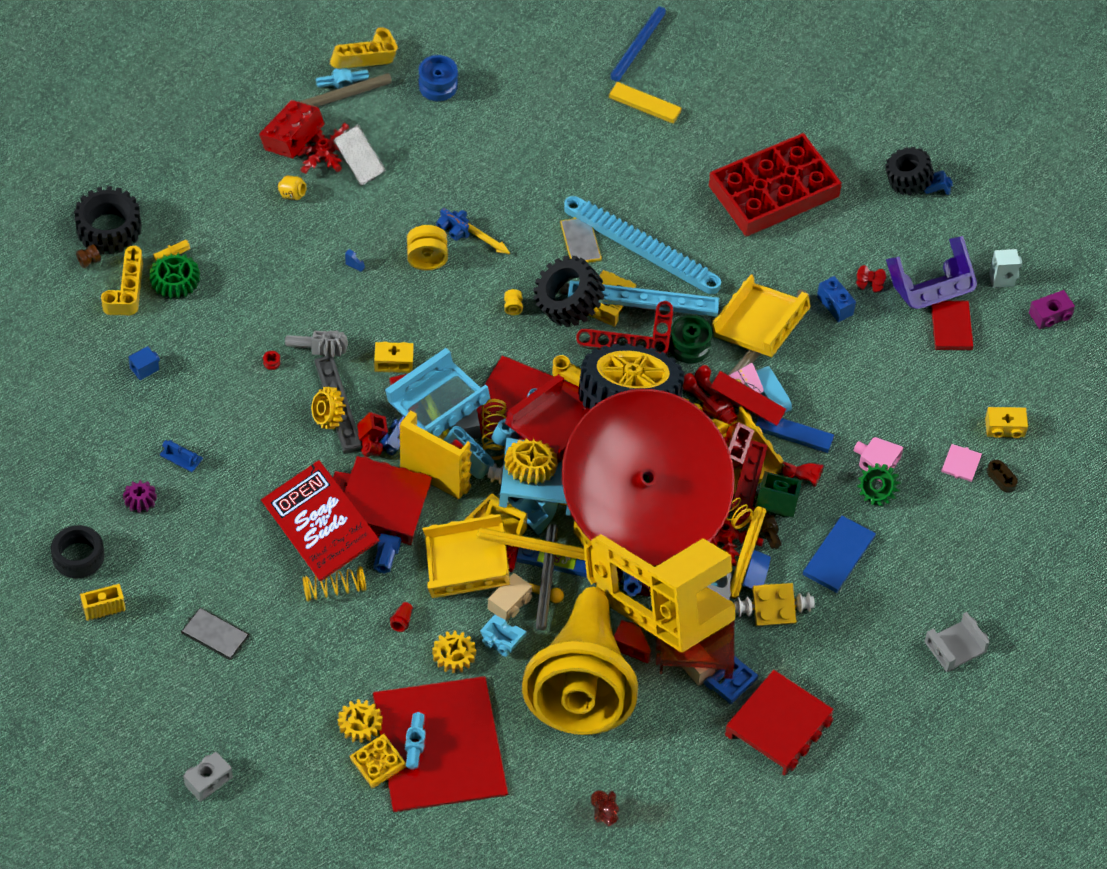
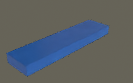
M759 416L756 426L761 428L762 433L826 453L829 452L834 439V434L783 418L775 426Z

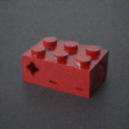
M291 100L259 133V136L266 151L293 159L325 123L318 107Z

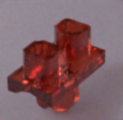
M613 790L609 792V795L604 791H595L591 795V804L595 807L594 819L597 823L603 820L607 827L618 821L616 814L619 812V807L616 804V794Z

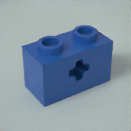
M835 276L819 283L817 298L838 323L854 315L856 301Z

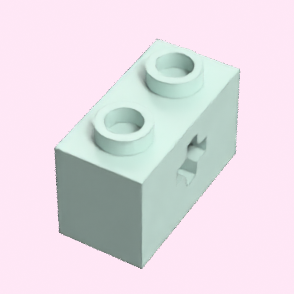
M1017 249L994 251L989 272L993 288L1015 286L1016 279L1019 278V267H1022V258L1018 256Z

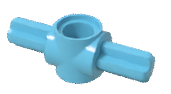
M336 68L331 76L316 78V85L319 88L334 85L335 88L339 89L352 85L356 81L369 79V74L367 70L351 72L348 68Z
M420 712L412 715L411 728L406 733L405 750L408 752L406 766L412 770L418 768L419 757L425 747L426 731L423 729L425 716ZM418 739L420 741L412 742L411 740Z

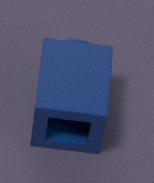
M148 346L128 357L130 369L139 380L159 370L160 358Z

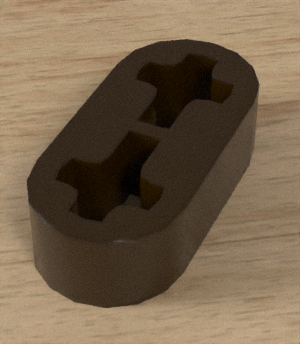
M994 459L990 461L987 468L988 476L1003 492H1013L1017 486V477L1001 460Z

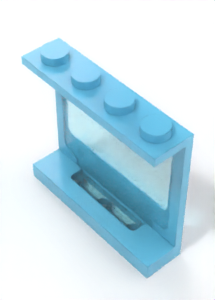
M447 348L385 389L388 402L405 417L410 410L417 414V426L437 437L490 399L488 386L484 385L480 388L453 363L451 352Z

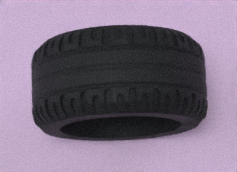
M72 525L62 529V531L55 535L51 544V556L55 568L59 573L69 578L81 579L91 576V574L93 575L100 569L104 561L105 552L102 538L94 529L88 526ZM76 543L88 544L94 549L87 558L73 561L62 556L63 551L68 546Z

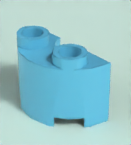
M494 615L480 630L483 636V644L488 648L493 647L505 657L526 636L525 630L516 625L511 627L506 620L497 615Z

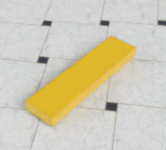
M619 82L615 84L609 94V98L673 124L681 113V107Z

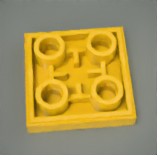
M382 734L350 755L351 761L372 789L407 767L406 762L385 734Z

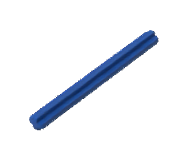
M661 6L656 8L611 73L612 80L617 82L621 79L664 17L665 8Z

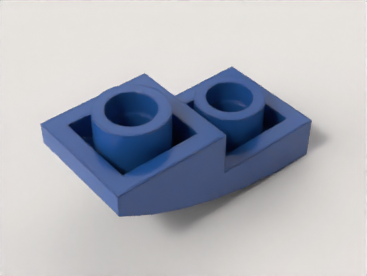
M756 550L753 551L742 584L743 587L753 590L752 586L764 585L770 564V556Z

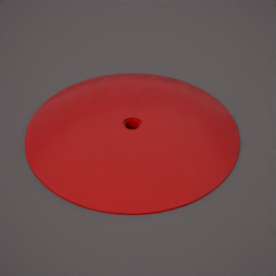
M635 389L620 392L602 400L580 419L571 433L565 448L562 463V485L570 513L578 527L590 541L602 534L652 566H658L701 539L710 542L716 536L731 508L734 494V469L725 439L713 421L701 409L688 400L669 392L655 389ZM643 474H647L649 476V483H646L643 480Z

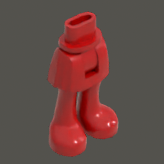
M707 365L698 368L695 375L692 373L686 374L684 376L683 390L691 393L703 403V412L728 425L738 419V416L734 413L735 409L731 400L710 388L712 385L709 380L711 369ZM699 386H701V387L710 395V397H708V396L700 389Z

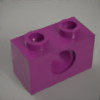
M1062 290L1032 301L1029 314L1038 328L1042 329L1051 327L1055 323L1069 320L1073 315L1075 305L1066 292Z

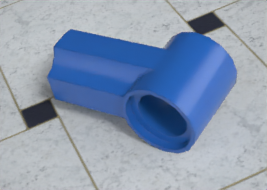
M381 533L374 569L379 573L385 574L391 571L395 554H398L400 549L401 537Z
M622 570L621 583L624 584V591L629 596H635L637 593H640L642 582Z

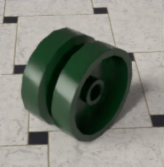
M696 315L682 316L674 321L670 337V352L672 356L686 364L699 363L707 358L712 341V328L704 318Z

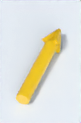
M468 223V231L497 249L496 252L510 254L502 241L499 243Z

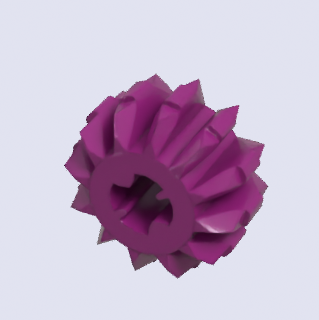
M140 479L139 483L136 484L132 481L131 486H126L123 499L125 500V506L130 507L131 512L137 510L140 514L141 510L148 512L149 507L154 508L157 494L154 486H150L148 481L143 484Z

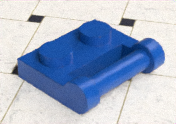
M731 655L714 675L704 680V684L707 688L714 690L728 703L732 704L758 679V675L737 657ZM732 668H736V670L726 680H724L721 684L718 683V681L726 673H728Z

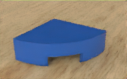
M348 249L345 253L346 265L362 272L365 268L364 262H360L355 256L356 253Z

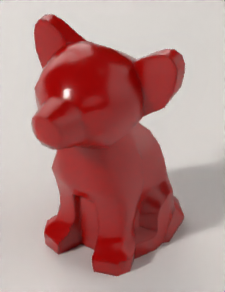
M783 461L782 463L784 464L782 467V474L784 476L808 480L815 487L824 469L823 464L807 463L796 467L788 462Z

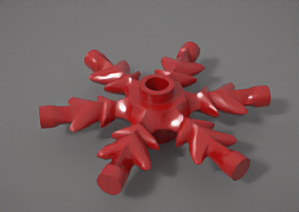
M343 123L339 130L334 129L333 135H329L330 139L324 138L325 135H322V130H319L312 137L313 140L311 142L316 143L315 146L308 144V147L304 146L297 154V156H301L305 153L309 155L315 152V155L309 156V159L303 162L305 166L300 169L302 173L306 174L311 166L315 168L316 162L320 163L319 158L325 160V162L328 161L327 167L332 165L336 172L342 170L338 163L342 162V160L337 158L339 155L334 154L337 150L340 153L341 151L335 145L334 140L346 133L344 131L348 130V124Z
M748 511L737 520L735 526L742 524L751 512ZM725 520L721 529L710 543L717 546L719 541L725 544L722 550L731 555V564L736 566L735 556H740V554L734 549L737 546L732 544V541L739 539L742 544L745 541L747 530L740 533L732 526L730 521ZM757 538L756 545L762 547L764 539Z

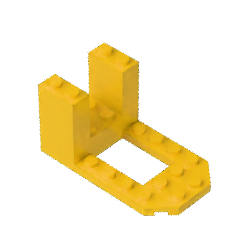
M602 534L584 545L587 578L591 585L595 583L596 587L605 592L609 601V607L681 653L736 620L735 604L707 587L732 572L731 555L705 539H701L656 567H653ZM617 567L650 587L652 611L619 591Z

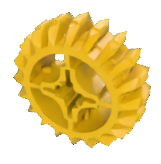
M527 438L525 441L518 440L517 443H512L511 447H508L504 458L505 469L508 470V475H513L514 480L519 479L520 483L525 481L528 485L530 482H533L535 485L538 482L544 484L545 480H550L554 476L558 466L557 454L554 453V448H549V444H543L542 440L539 442L534 439L529 441Z

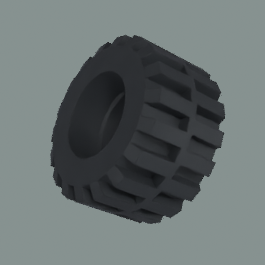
M905 147L903 150L899 149L896 153L891 154V158H888L885 164L891 188L896 193L900 192L901 195L918 194L919 191L926 190V187H929L934 179L930 156L921 148Z

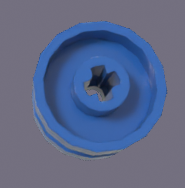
M433 55L425 58L419 66V91L421 94L433 101H445L456 94L458 88V68L456 63L449 57L442 55Z

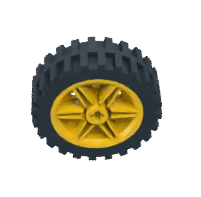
M612 344V347L602 346L601 350H592V353H588L582 361L578 390L579 400L583 402L585 408L591 409L612 395L635 389L661 390L682 397L684 371L680 364H676L674 358H668L666 353L656 352L654 348L647 349L643 345H638L637 347L631 346V344H625V346Z

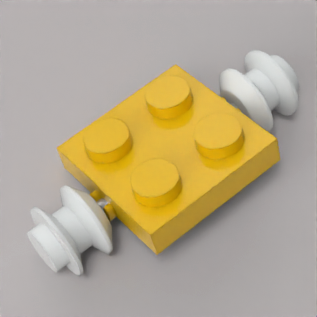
M793 583L752 586L754 602H751L749 597H746L745 601H741L739 597L737 601H734L735 613H738L739 617H741L742 613H746L749 617L752 610L755 611L756 626L795 624V607L802 613L803 609L811 612V608L815 606L814 597L810 596L809 592L806 597H802L801 593H799L796 599H794Z

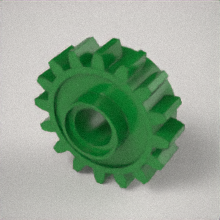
M879 463L875 464V468L869 465L868 471H862L863 477H858L861 484L857 485V487L862 490L859 494L861 496L865 495L864 501L868 502L871 500V505L874 506L877 502L879 506H883L884 501L890 504V498H897L894 493L900 492L897 489V485H900L901 482L896 481L899 474H892L895 469H888L886 464H883L882 468ZM881 479L883 486L877 490L875 484Z

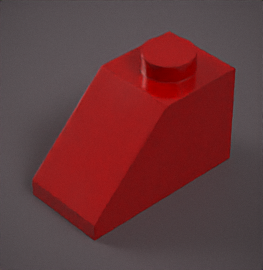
M622 620L614 634L620 653L649 663L651 650L641 628L633 622Z

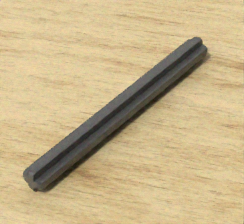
M549 524L546 541L557 543L558 526ZM546 552L544 553L536 629L542 631L546 630L555 560V554Z

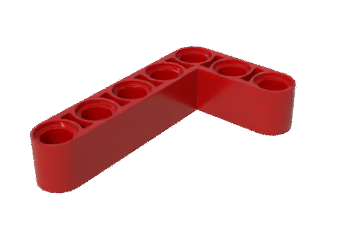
M661 301L657 305L653 337L581 329L576 335L577 343L582 348L601 350L602 346L612 347V344H617V341L623 338L631 346H636L637 342L644 341L647 344V349H655L656 344L662 343L665 345L663 352L667 354L673 306L668 301ZM662 306L669 307V314L662 315L659 311ZM659 325H666L668 330L666 333L661 334L657 331V327ZM582 334L590 336V340L587 343H582L579 340ZM606 336L609 339L608 344L600 345L598 342L599 338Z

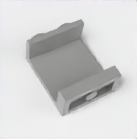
M965 612L961 622L937 634L934 628L929 630L926 634L925 643L945 671L949 672L986 653L989 638L986 633H982L976 620Z

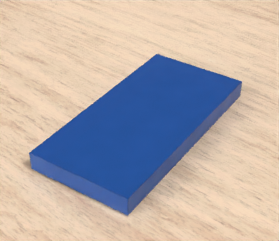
M841 516L804 569L803 575L838 593L875 538L876 533Z

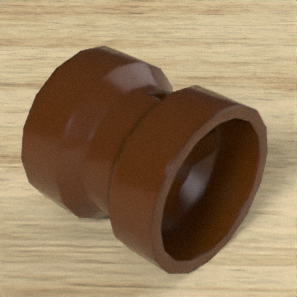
M94 244L88 246L85 250L80 249L76 251L77 259L82 268L88 267L92 262L98 263L101 261L100 254Z

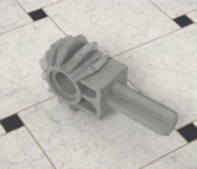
M338 330L314 331L312 337L287 335L285 344L290 347L312 348V354L334 357L346 353L348 340L347 336Z

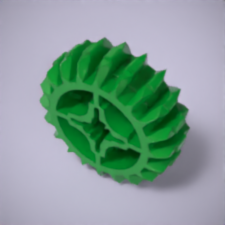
M179 252L177 255L170 253L169 256H165L163 254L162 259L157 258L156 263L152 264V268L149 271V280L153 290H156L157 294L162 293L163 298L167 295L170 299L173 296H176L178 299L181 295L186 297L187 293L192 294L193 289H197L200 281V270L197 263L194 262L192 257L188 258L186 254L180 256Z

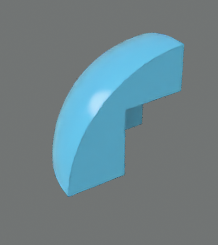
M508 496L510 506L528 514L527 525L538 536L551 522L558 506L556 502Z

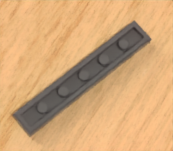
M334 357L314 359L322 388L336 387L337 391H341L340 397H344L342 403L346 407L343 408L345 415L341 416L343 422H339V427H335L343 453L347 454L361 450L362 443L359 440L358 431Z

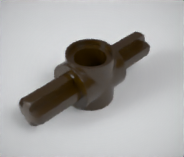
M766 513L759 537L767 539L770 547L777 550L782 545L777 535L779 528L773 514Z

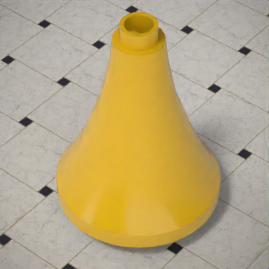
M598 587L584 589L577 597L565 627L548 647L533 656L524 671L522 693L527 707L543 723L566 733L590 735L612 730L631 716L637 703V677L619 651L612 633L609 601L605 592Z

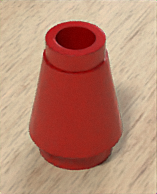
M403 602L390 618V626L393 630L403 632L409 627L413 609L410 603Z

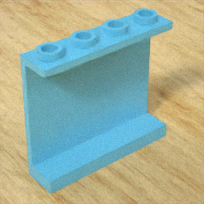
M506 439L504 458L508 447H511L512 443H517L519 439ZM563 460L558 463L556 473L550 480H545L544 484L538 482L537 485L533 482H530L528 485L525 481L520 483L519 479L514 480L513 475H508L504 461L499 507L507 508L508 496L567 504L562 485ZM567 505V506H566V515H569V516H570V510H569L568 505Z

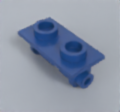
M404 415L399 420L395 419L389 427L391 432L387 433L380 441L389 455L397 453L400 448V440L397 437L400 438V423L404 419Z
M165 440L162 446L165 449L161 452L160 456L190 472H193L203 460V457L197 455V453L181 447L172 440Z

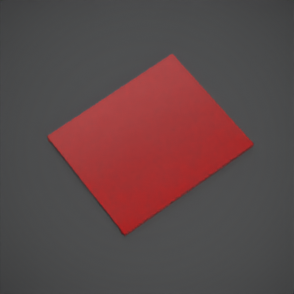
M485 676L373 692L375 710L380 709V716H382L381 730H379L380 736L385 734L405 762L407 761L408 753L405 750L406 733L411 728L412 715L420 712L425 716L423 729L426 731L425 747L420 754L418 768L412 770L405 767L387 779L393 812L508 796ZM413 739V740H411V741H412V742H418V741H420V740H418V739Z

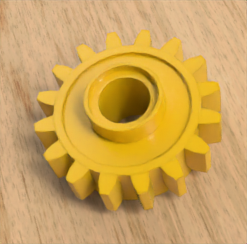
M323 387V389H319V392L313 398L311 406L312 416L317 425H321L322 429H335V427H339V422H343L341 416L345 415L343 408L346 405L342 403L344 397H340L341 391H337L336 387Z

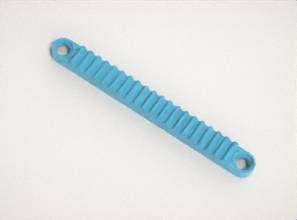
M576 196L566 198L564 211L569 216L592 226L599 233L708 294L719 292L721 279L708 271L707 267L703 268L700 263L696 264L695 260H689L688 256L683 257L682 253L678 254L675 249L671 250L670 246L666 247L663 242L659 243L658 239L653 240L651 235L646 236L645 232L641 233L638 228L634 229L633 225L629 226L626 221L623 223L620 218L616 219L615 215L611 216L608 211L604 212L602 208L598 209L597 205H592L590 201L586 202ZM576 204L578 207L570 208L568 205ZM714 282L716 286L710 287L706 283Z

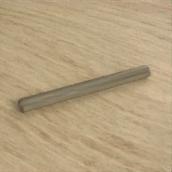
M386 73L298 102L318 107L390 84L392 79L390 74Z

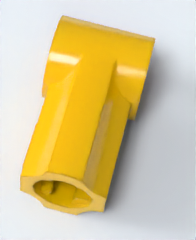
M564 355L556 356L553 360L552 375L555 377L559 374L565 380L579 387L581 368L570 363L569 358Z

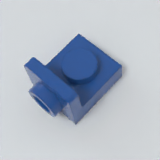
M944 170L934 173L931 185L924 190L928 194L944 189L946 194L949 195L951 194L953 183L950 176L947 177Z

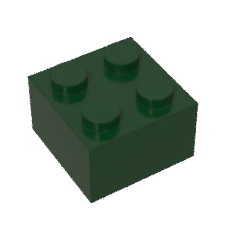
M764 471L756 507L765 508L766 513L772 512L782 517L794 518L802 480Z

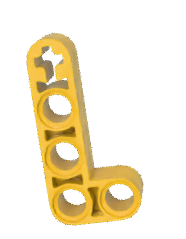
M380 27L376 29L371 42L336 45L330 59V64L337 69L390 64L394 60L398 46L391 32L386 28Z
M130 246L125 250L121 290H107L101 295L103 311L108 315H134L138 311L143 270L142 251L138 246Z

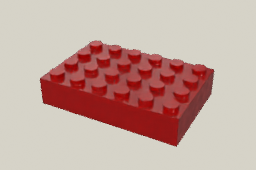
M804 133L710 172L709 177L710 189L746 237L840 197L842 185L841 181Z

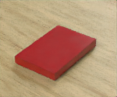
M942 301L931 305L935 350H973L969 301Z

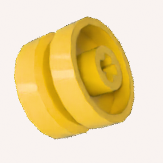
M421 225L410 230L407 234V259L409 264L420 270H434L445 265L448 261L446 232L440 227L433 225Z

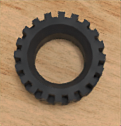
M107 186V190H102V187H98L97 192L94 193L93 190L88 191V197L83 195L80 198L81 202H77L76 209H74L78 239L80 242L82 241L84 247L87 248L94 244L99 250V254L109 251V255L114 254V250H118L121 253L124 251L125 246L127 248L132 246V241L137 242L138 235H141L142 227L139 204L136 203V198L134 196L130 197V192L126 190L122 193V188L119 187L116 188V191L112 190V186ZM107 214L118 215L125 220L123 225L112 230H99L92 227V223L98 217Z
M573 255L572 258L563 256V261L557 258L554 265L549 263L546 266L548 268L546 272L544 270L540 272L541 279L537 278L535 281L538 287L533 289V292L536 294L534 295V300L537 302V306L557 325L562 326L563 324L565 327H570L571 323L574 326L579 325V320L587 321L586 316L589 314L593 316L596 313L594 308L601 306L599 299H604L602 291H605V286L602 284L603 280L583 258L580 257L579 259ZM579 278L578 288L573 295L565 300L555 301L559 289L566 282Z

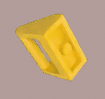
M492 497L489 501L485 517L491 514H500L505 532L522 536L527 529L528 514L508 504L507 508L499 507L500 500ZM496 508L520 518V521L497 511Z

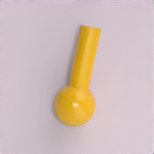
M529 583L532 585V592L540 594V586ZM552 588L550 601L560 603L564 598V592L560 588Z

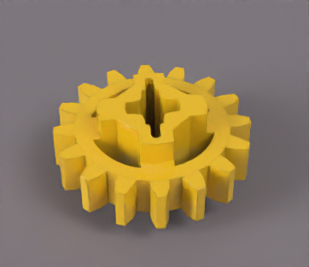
M454 630L453 635H450L447 631L446 637L439 635V641H434V648H432L434 662L438 661L439 668L444 666L445 672L448 669H452V673H455L456 669L463 672L464 666L469 669L470 663L475 662V642H471L470 636L465 638L464 632L457 635L456 630Z
M357 699V704H353L350 701L349 707H342L343 712L338 714V726H340V733H344L345 739L352 737V742L359 739L360 743H363L364 738L371 741V735L375 737L378 735L377 730H381L382 716H380V709L375 710L374 703L369 706L368 700H365L364 704H362L360 699Z

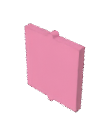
M951 444L941 472L955 476L956 479L961 478L972 482L982 454L969 450L968 447L963 448Z

